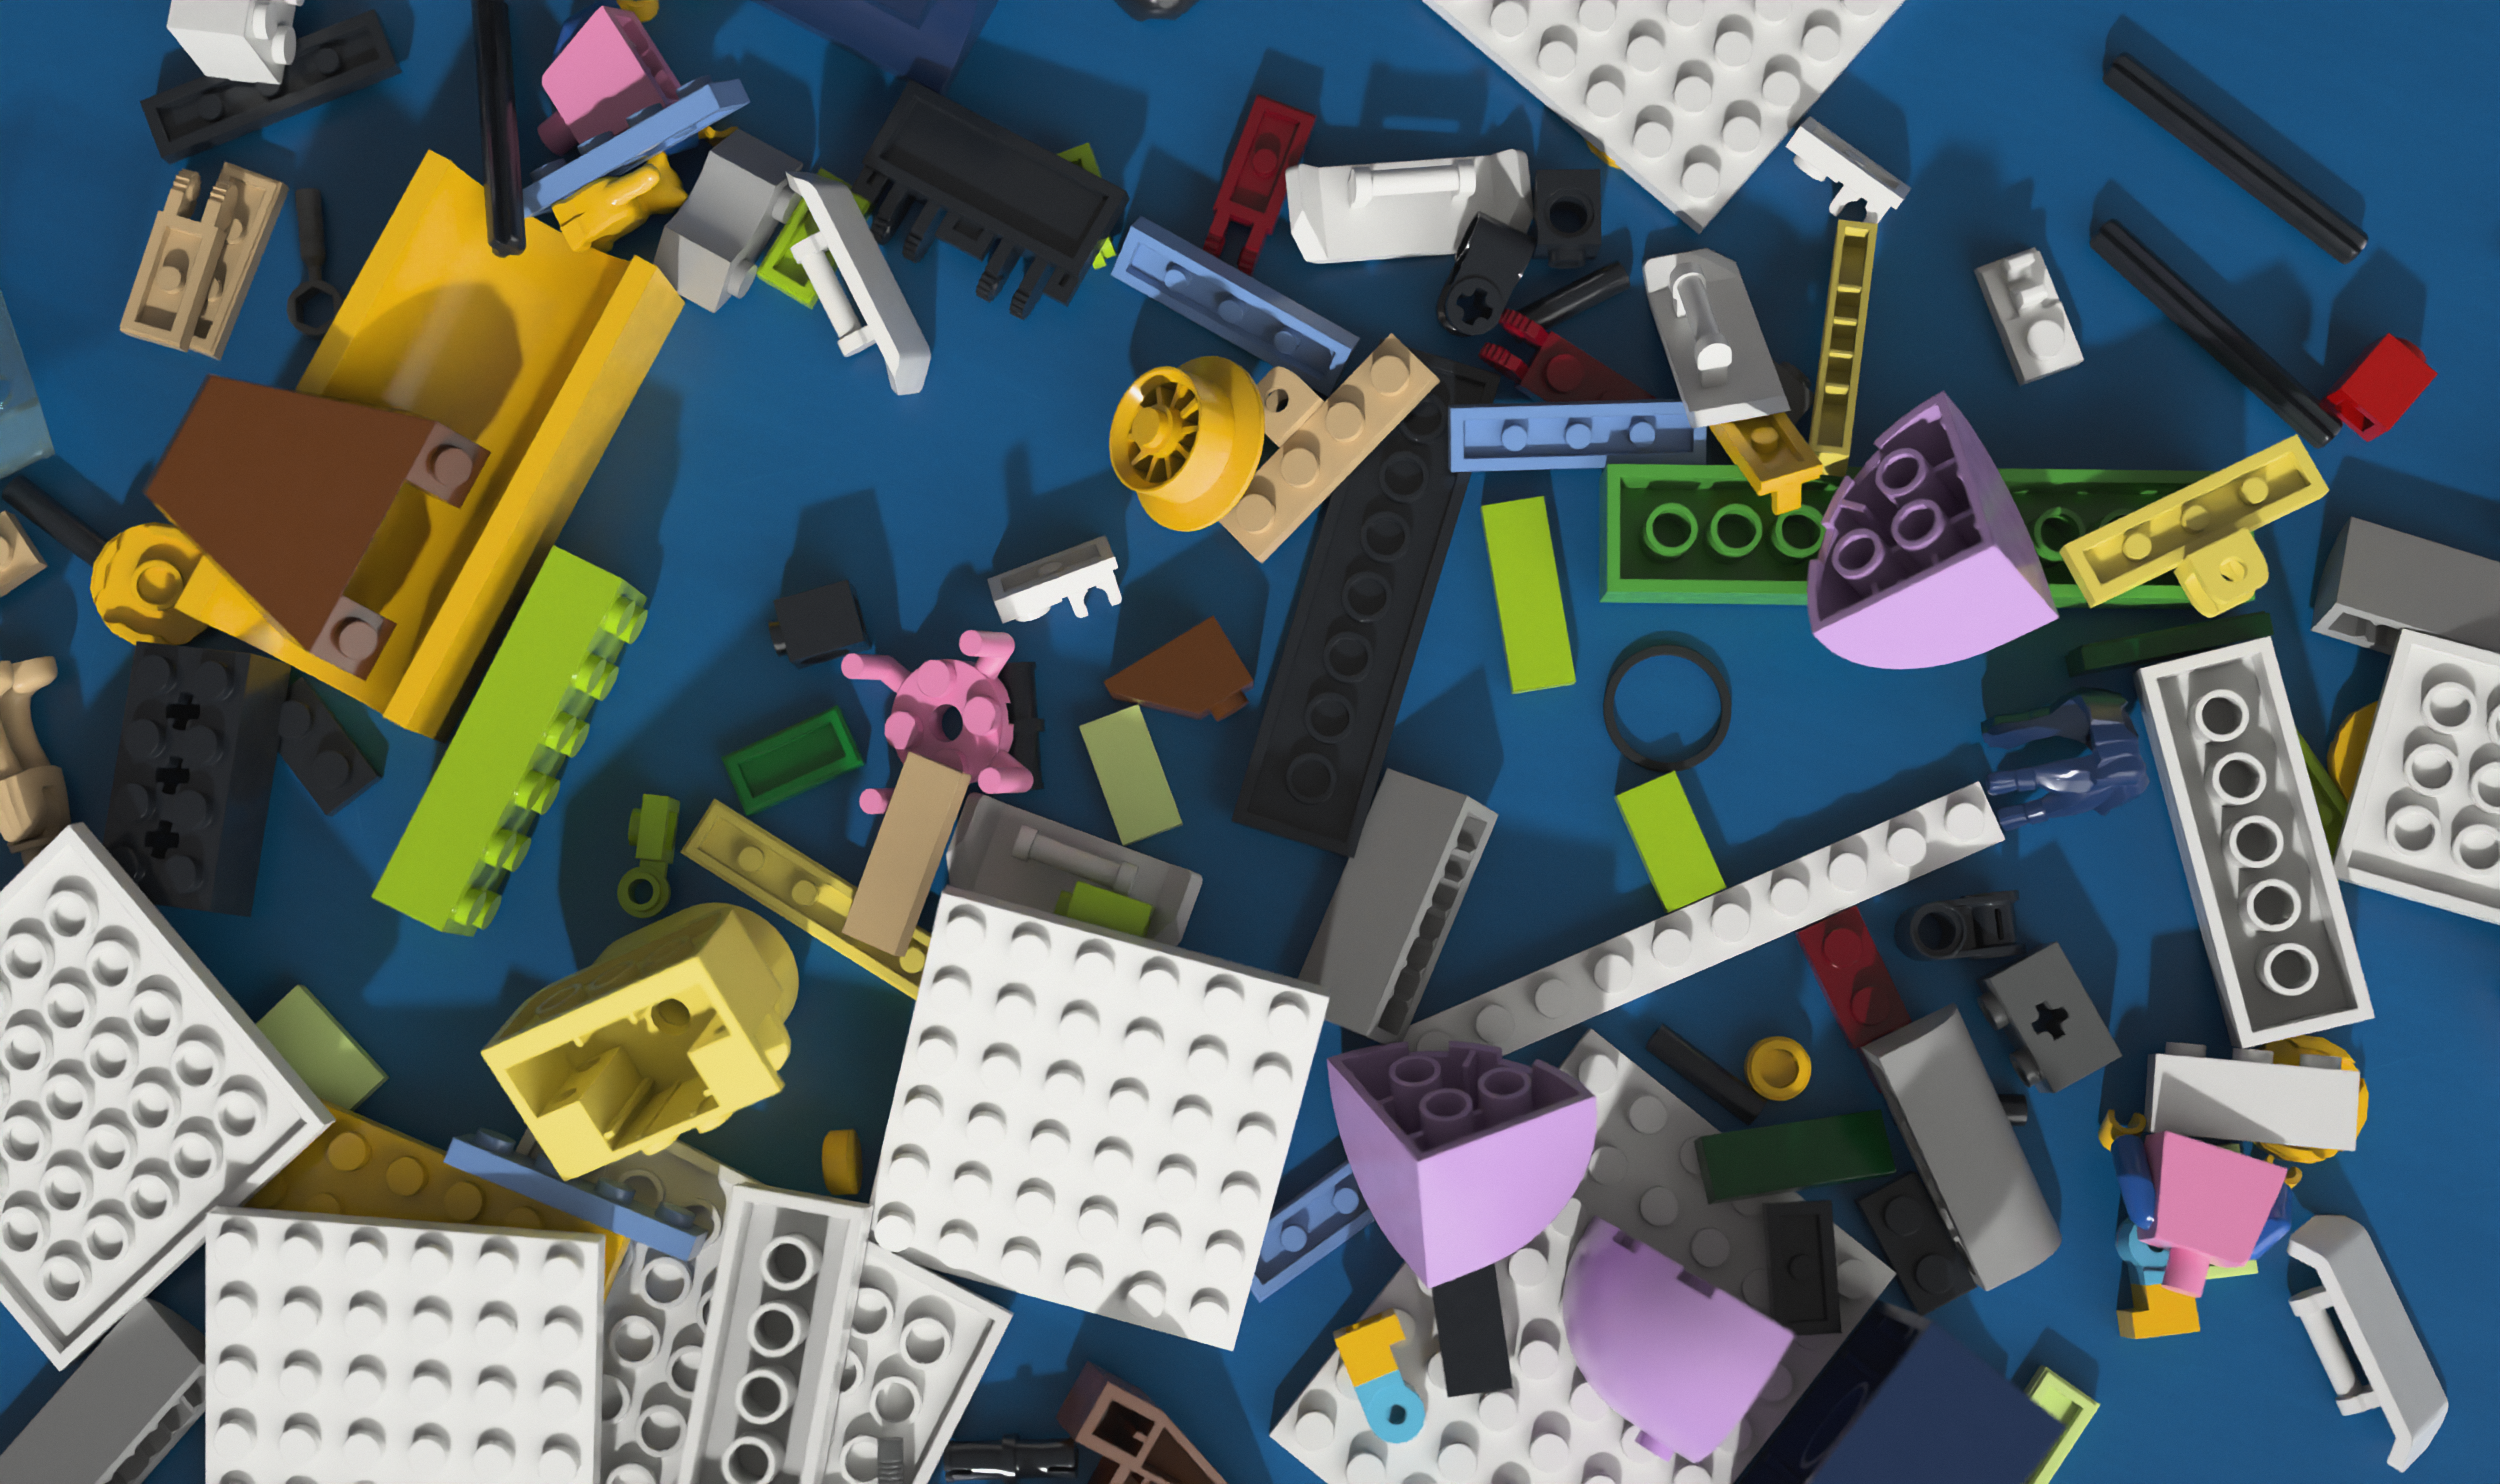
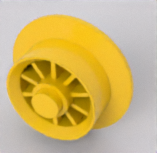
M1203 356L1192 359L1178 368L1162 366L1151 369L1137 378L1127 389L1117 406L1111 424L1109 437L1111 463L1119 480L1129 489L1136 491L1142 507L1154 521L1176 531L1190 532L1204 529L1224 517L1241 499L1255 474L1264 443L1265 416L1258 387L1250 374L1236 362L1218 356Z

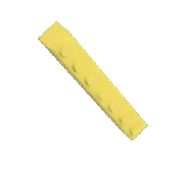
M1838 219L1808 442L1810 448L1823 464V475L1846 476L1878 224Z

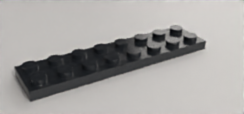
M1380 339L1379 345L1384 341V339ZM1410 347L1407 348L1437 376L1440 382L1332 493L1231 819L1232 823L1353 859L1472 473L1451 472L1448 468V405L1493 404L1501 378L1499 374Z

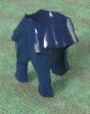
M2079 687L2060 696L2050 706L2034 708L2026 712L1996 715L1981 722L1982 737L1989 747L2009 750L2036 739L2060 736L2084 743L2092 751L2091 755L2080 758L2058 760L2035 767L1997 771L1988 774L1985 783L1988 793L1992 796L2015 790L2020 792L2035 790L2037 786L2049 791L2042 798L1997 809L1996 815L2001 830L2007 832L2028 823L2034 825L2048 821L2049 818L2073 816L2092 809L2100 815L2106 816L2111 809L2136 799L2145 791L2150 780L2146 774V764L2139 754V735L2134 728L2131 718L2127 715L2125 705L2128 702L2121 693L2101 688Z

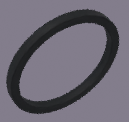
M1675 645L1649 647L1625 660L1611 677L1603 702L1606 729L1617 749L1638 766L1657 772L1683 771L1705 761L1718 749L1729 729L1732 713L1730 693L1718 669L1707 658L1696 651ZM1672 655L1692 661L1710 676L1719 693L1721 718L1717 732L1704 750L1687 760L1658 762L1643 757L1624 741L1616 726L1613 703L1618 684L1630 668L1650 657Z

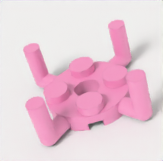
M965 631L959 640L960 649L967 656L979 657L976 663L954 659L929 660L912 673L888 655L850 653L843 658L841 669L847 678L881 680L897 694L891 715L885 723V736L887 742L895 748L903 764L909 751L922 754L972 775L969 784L978 782L980 789L988 794L1024 793L1032 787L1034 782L1032 773L1008 753L1013 741L1014 724H1009L1006 703L1011 702L1006 688L997 677L1015 649V642L1011 635L1004 632ZM951 706L959 710L963 720L962 731L953 741L946 737L942 728L944 713ZM869 788L864 790L859 799L861 809L867 814H886L895 788Z

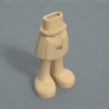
M54 656L34 658L11 664V661H0V833L4 840L8 841L7 846L11 854L21 853L24 868L71 824L69 801L62 768L50 764L38 741L31 719L30 704L32 695L57 678L58 668Z

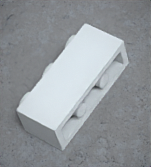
M2166 1042L2165 1054H2148L2144 1112L2146 1127L2143 1132L2158 1133L2169 1131L2187 1136L2355 1151L2360 1072L2341 1070V1057L2300 1054V1066L2273 1064L2274 1051L2233 1048L2232 1060L2206 1058V1045Z

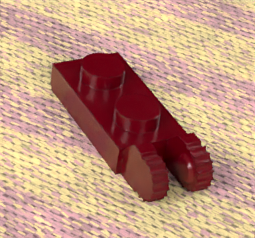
M1260 94L1256 96L1213 206L1215 217L1202 250L1216 258H1220L1231 221L1252 228L1247 243L1243 246L1237 261L1238 270L1252 277L1262 253L1267 234L1272 236L1287 198L1285 171L1288 167L1300 164L1316 123V115Z
M1505 308L1498 323L1507 333L1535 349L1528 364L1526 365L1507 349L1494 343L1485 342L1478 354L1484 363L1515 382L1514 388L1536 402L1656 399L1650 393L1553 331L1547 333L1541 325L1528 319L1520 312L1518 313L1509 308Z
M1854 905L1795 932V935L1849 1049L1856 1050L1871 1083L1877 1092L1881 1094L1882 1091L1861 1047L1872 1043V1040L1889 1032L1892 1033L1908 1025L1912 1020L1857 906Z

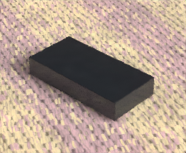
M1495 1263L1457 1277L1454 1280L1431 1287L1447 1397L1513 1388Z

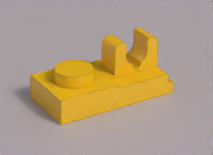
M1785 412L1709 426L1733 463L1737 464L1758 496L1771 493L1772 512L1775 515L1801 508V484L1820 478L1823 472V464Z

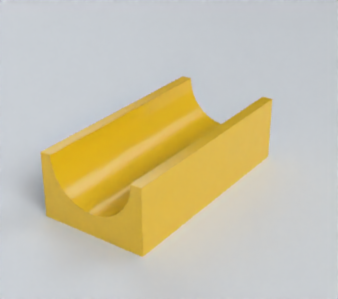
M428 149L295 389L409 410L443 424L491 452L460 509L433 498L404 482L342 593L343 596L397 623L367 680L364 681L308 653L283 638L204 555L174 608L323 681L382 714V717L403 728L445 744L683 309L685 302L658 266L634 255L631 261H627L606 254L593 247L584 252L573 251L562 232L534 217L525 218L527 247L524 252L519 256L509 255L505 258L495 256L487 239L484 186L468 176L451 160Z

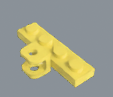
M2296 434L2065 544L2059 553L2090 608L2176 568L2174 574L2189 601L2202 615L2212 618L2250 600L2255 590L2261 588L2268 581L2267 563L2250 532L2323 498L2329 491V488L2299 436Z

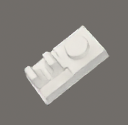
M1810 116L1800 125L1785 146L1796 154L1793 162L1809 176L1819 181H1824L1826 177H1829L1836 183L1840 181L1844 184L1829 206L1830 212L1835 216L1844 209L1848 202L1858 201L1862 197L1867 200V205L1865 206L1867 216L1863 222L1878 224L1890 207L1897 209L1911 190L1905 183Z
M2034 247L1975 269V275L2019 386L2077 366L2084 360L2040 250L2037 251Z
M1106 535L987 579L1002 623L1014 619L1020 622L1037 619L1046 614L1051 609V605L1062 602V598L1067 596L1075 615L1079 618L1088 616V611L1084 602V596L1088 592L1087 589L1094 586L1106 592L1112 606L1120 604L1122 600L1113 570L1118 568Z

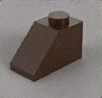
M1214 615L1104 681L1105 687L1113 700L1133 705L1139 704L1141 707L1199 721L1212 713L1217 722L1247 705L1249 700L1244 693L1254 688L1252 677Z

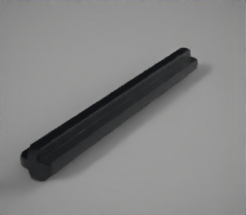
M471 0L487 239L495 256L505 258L509 255L519 256L524 252L527 245L509 9L504 0Z
M2121 53L2105 71L2102 78L2104 84L2340 263L2348 264L2364 249L2369 240L2366 232L2131 54Z
M2114 218L2106 221L2092 236L2089 244L2098 255L2314 448L2324 447L2340 432L2343 422L2336 414L2120 221Z

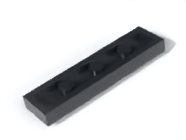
M372 9L296 39L295 57L290 65H285L282 84L251 83L205 75L141 100L140 104L160 156L170 165L403 72L382 19L375 9Z

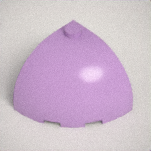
M1944 391L1918 405L1877 438L1874 444L1879 450L1867 461L1854 480L1847 475L1845 476L1823 516L1821 524L1826 528V532L1819 550L1818 559L1810 560L1808 570V614L1813 635L1829 650L1844 659L1870 667L1885 669L1933 667L1982 654L2059 618L2037 552L2003 478L1969 422Z
M1449 1041V1051L1409 1052L1408 1042H1396L1352 1050L1327 1058L1330 1092L1336 1122L1358 1186L1370 1211L1389 1242L1428 1289L1502 1260L1529 1243L1562 1211L1575 1193L1586 1172L1596 1137V1096L1582 1083L1546 1062L1537 1059L1532 1064V1067L1502 1059V1048L1458 1041Z
M1594 1215L1573 1252L1564 1283L1563 1320L1572 1355L1579 1370L1597 1395L1614 1411L1641 1429L1634 1440L1635 1442L1667 1462L1670 1461L1674 1452L1693 1463L1699 1462L1720 1445L1746 1413L1774 1371L1794 1334L1721 1289L1685 1271L1683 1266L1643 1242L1633 1239L1621 1229Z

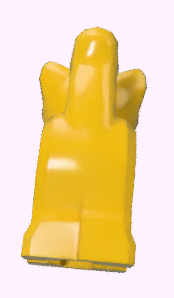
M663 151L647 160L642 167L620 178L617 176L598 178L586 184L568 198L551 204V208L561 226L560 229L573 251L584 252L593 247L606 253L613 248V243L643 225L650 215L673 213L683 205L688 198V194L683 190V183L679 175L670 167L667 154Z

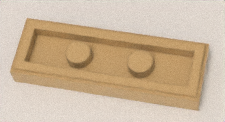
M227 162L224 163L217 181L219 182L221 179L235 183L239 192L231 224L224 231L227 235L189 346L190 350L217 360L222 358L290 189L283 182Z
M908 752L842 933L891 955L905 957L972 775L922 754Z

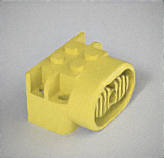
M712 902L694 905L621 937L610 944L591 966L557 980L533 994L517 1008L480 1053L562 1180L566 1182L640 1150H643L645 1155L657 1153L673 1143L680 1133L696 1127L700 1133L712 1130L725 1122L732 1115L733 1111L780 1092L784 1087V1083L776 1071L783 1066L791 1050V1040L784 1022L795 1005L799 989L796 961L783 936L774 926L758 914L743 907L727 903Z

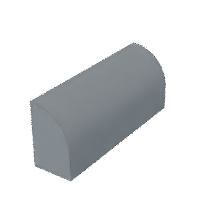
M2352 516L2349 518L2339 533L2324 567L2310 631L2391 656L2398 631L2402 628L2500 654V562Z
M1387 768L1366 817L1354 859H1348L1297 979L1331 988L1324 1020L1380 1044L1386 1045L1403 1042L1499 814L1467 795Z
M1949 1004L1861 1047L1936 1211L1974 1282L1987 1292L2031 1270L2049 1258L2060 1246L2062 1235L1956 1004Z
M144 1297L126 1313L0 1455V1484H141L206 1410V1337L173 1310L151 1298Z

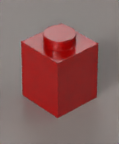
M2388 332L2362 351L2320 401L2366 442H2369L2389 431L2438 373L2425 363L2426 356L2415 344L2404 338H2395Z

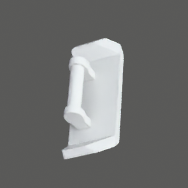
M1508 149L1488 156L1319 168L1298 164L1288 167L1285 171L1291 234L1305 261L1313 263H1338L1456 254L1466 229L1478 211L1524 233H1527L1534 217L1528 158L1525 152L1516 149Z
M785 171L790 188L804 198L820 230L814 235L796 243L790 250L797 264L802 263L840 339L837 343L844 357L854 355L877 343L885 359L891 389L898 396L919 393L923 388L931 360L930 348L873 234L869 231V227L850 189L841 182L817 174ZM828 250L831 251L867 323L863 328L825 255V252Z
M1708 248L1645 260L1642 264V271L1648 303L1690 426L1698 428L1791 411L1736 262Z
M972 792L967 797L946 853L950 885L1045 912L1053 913L1061 891L1065 890L1073 893L1077 880L1153 905L1155 911L1146 939L1175 947L1182 940L1203 881L1200 874L1169 864L977 792Z
M2314 1215L2291 1234L2286 1252L2290 1256L2315 1268L2324 1286L2300 1292L2289 1298L2288 1302L2294 1315L2300 1316L2337 1394L2335 1401L2341 1414L2347 1416L2364 1412L2368 1409L2382 1407L2396 1437L2387 1459V1464L2403 1473L2427 1449L2442 1425L2448 1411L2447 1397L2367 1230L2360 1223L2344 1215ZM2334 1306L2370 1384L2362 1386L2325 1308Z

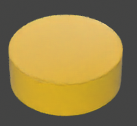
M1772 1036L1759 1040L1749 1049L1744 1061V1075L1749 1087L1762 1097L1769 1100L1783 1101L1794 1098L1805 1089L1811 1076V1062L1806 1050L1798 1042L1788 1037Z
M854 1129L831 1130L824 1138L822 1170L826 1188L832 1195L857 1194L860 1191L863 1174L862 1151L858 1134Z

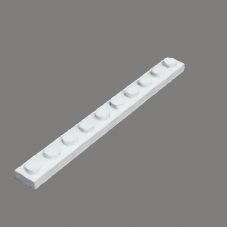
M1975 782L1409 1026L1403 1042H1408L1409 1052L1449 1051V1041L1478 1043L1502 1048V1056L1990 847L2005 840V837L1980 782Z

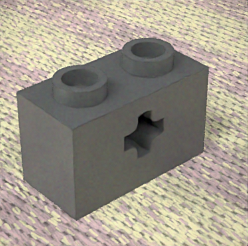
M2057 941L2042 943L2027 951V954H2022L1975 980L1983 993L1977 997L1979 1008L1994 1030L1998 1031L2003 1028L2015 1050L2009 1054L2010 1062L2018 1077L2028 1088L2035 1085L2039 1093H2056L2122 1056ZM2037 1010H2050L2052 1012L2053 1019L2046 1023L2047 1031L2035 1032L2031 1023L2039 1018Z

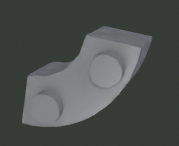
M740 129L735 130L709 151L702 172L690 195L677 214L664 226L653 264L658 266L679 295L715 313L731 295L740 299L747 293L757 273V265L755 263L772 236L778 222L787 223L801 199V195L790 188L785 171L801 172L803 163Z

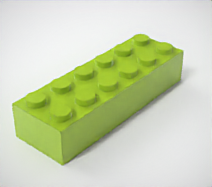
M555 545L552 546L371 896L372 898L440 932L474 937L478 928L484 930L489 926L501 904L502 896L496 892L508 870L515 872L519 868L530 848L531 838L526 836L536 814L544 815L558 794L561 782L555 779L560 767L566 756L573 758L586 740L590 724L585 722V719L595 699L604 700L617 679L619 667L614 665L615 660L624 643L632 644L645 625L648 616V610L643 608L647 600L645 595L624 579Z

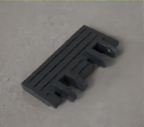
M911 79L862 160L864 168L850 190L853 194L876 206L889 182L894 184L869 229L876 242L882 246L884 244L887 245L888 241H891L914 201L924 205L902 247V257L916 264L924 258L936 238L981 262L985 259L996 238L1001 240L976 286V296L987 302L993 301L1001 292L1020 257L1031 261L1030 268L1012 297L1009 309L1010 314L1021 320L1027 319L1042 294L1068 307L1130 200L1127 191Z

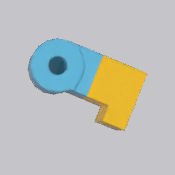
M2128 1216L2120 1223L2117 1229L2115 1246L2118 1255L2128 1264L2134 1308L2116 1310L2120 1336L2141 1339L2199 1332L2200 1325L2195 1297L2180 1294L2161 1286L2170 1251L2139 1241L2137 1225Z
M1393 1307L1332 1332L1369 1426L1375 1435L1385 1442L1394 1444L1408 1442L1417 1436L1424 1424L1425 1410L1415 1388L1402 1379L1389 1345L1406 1339Z

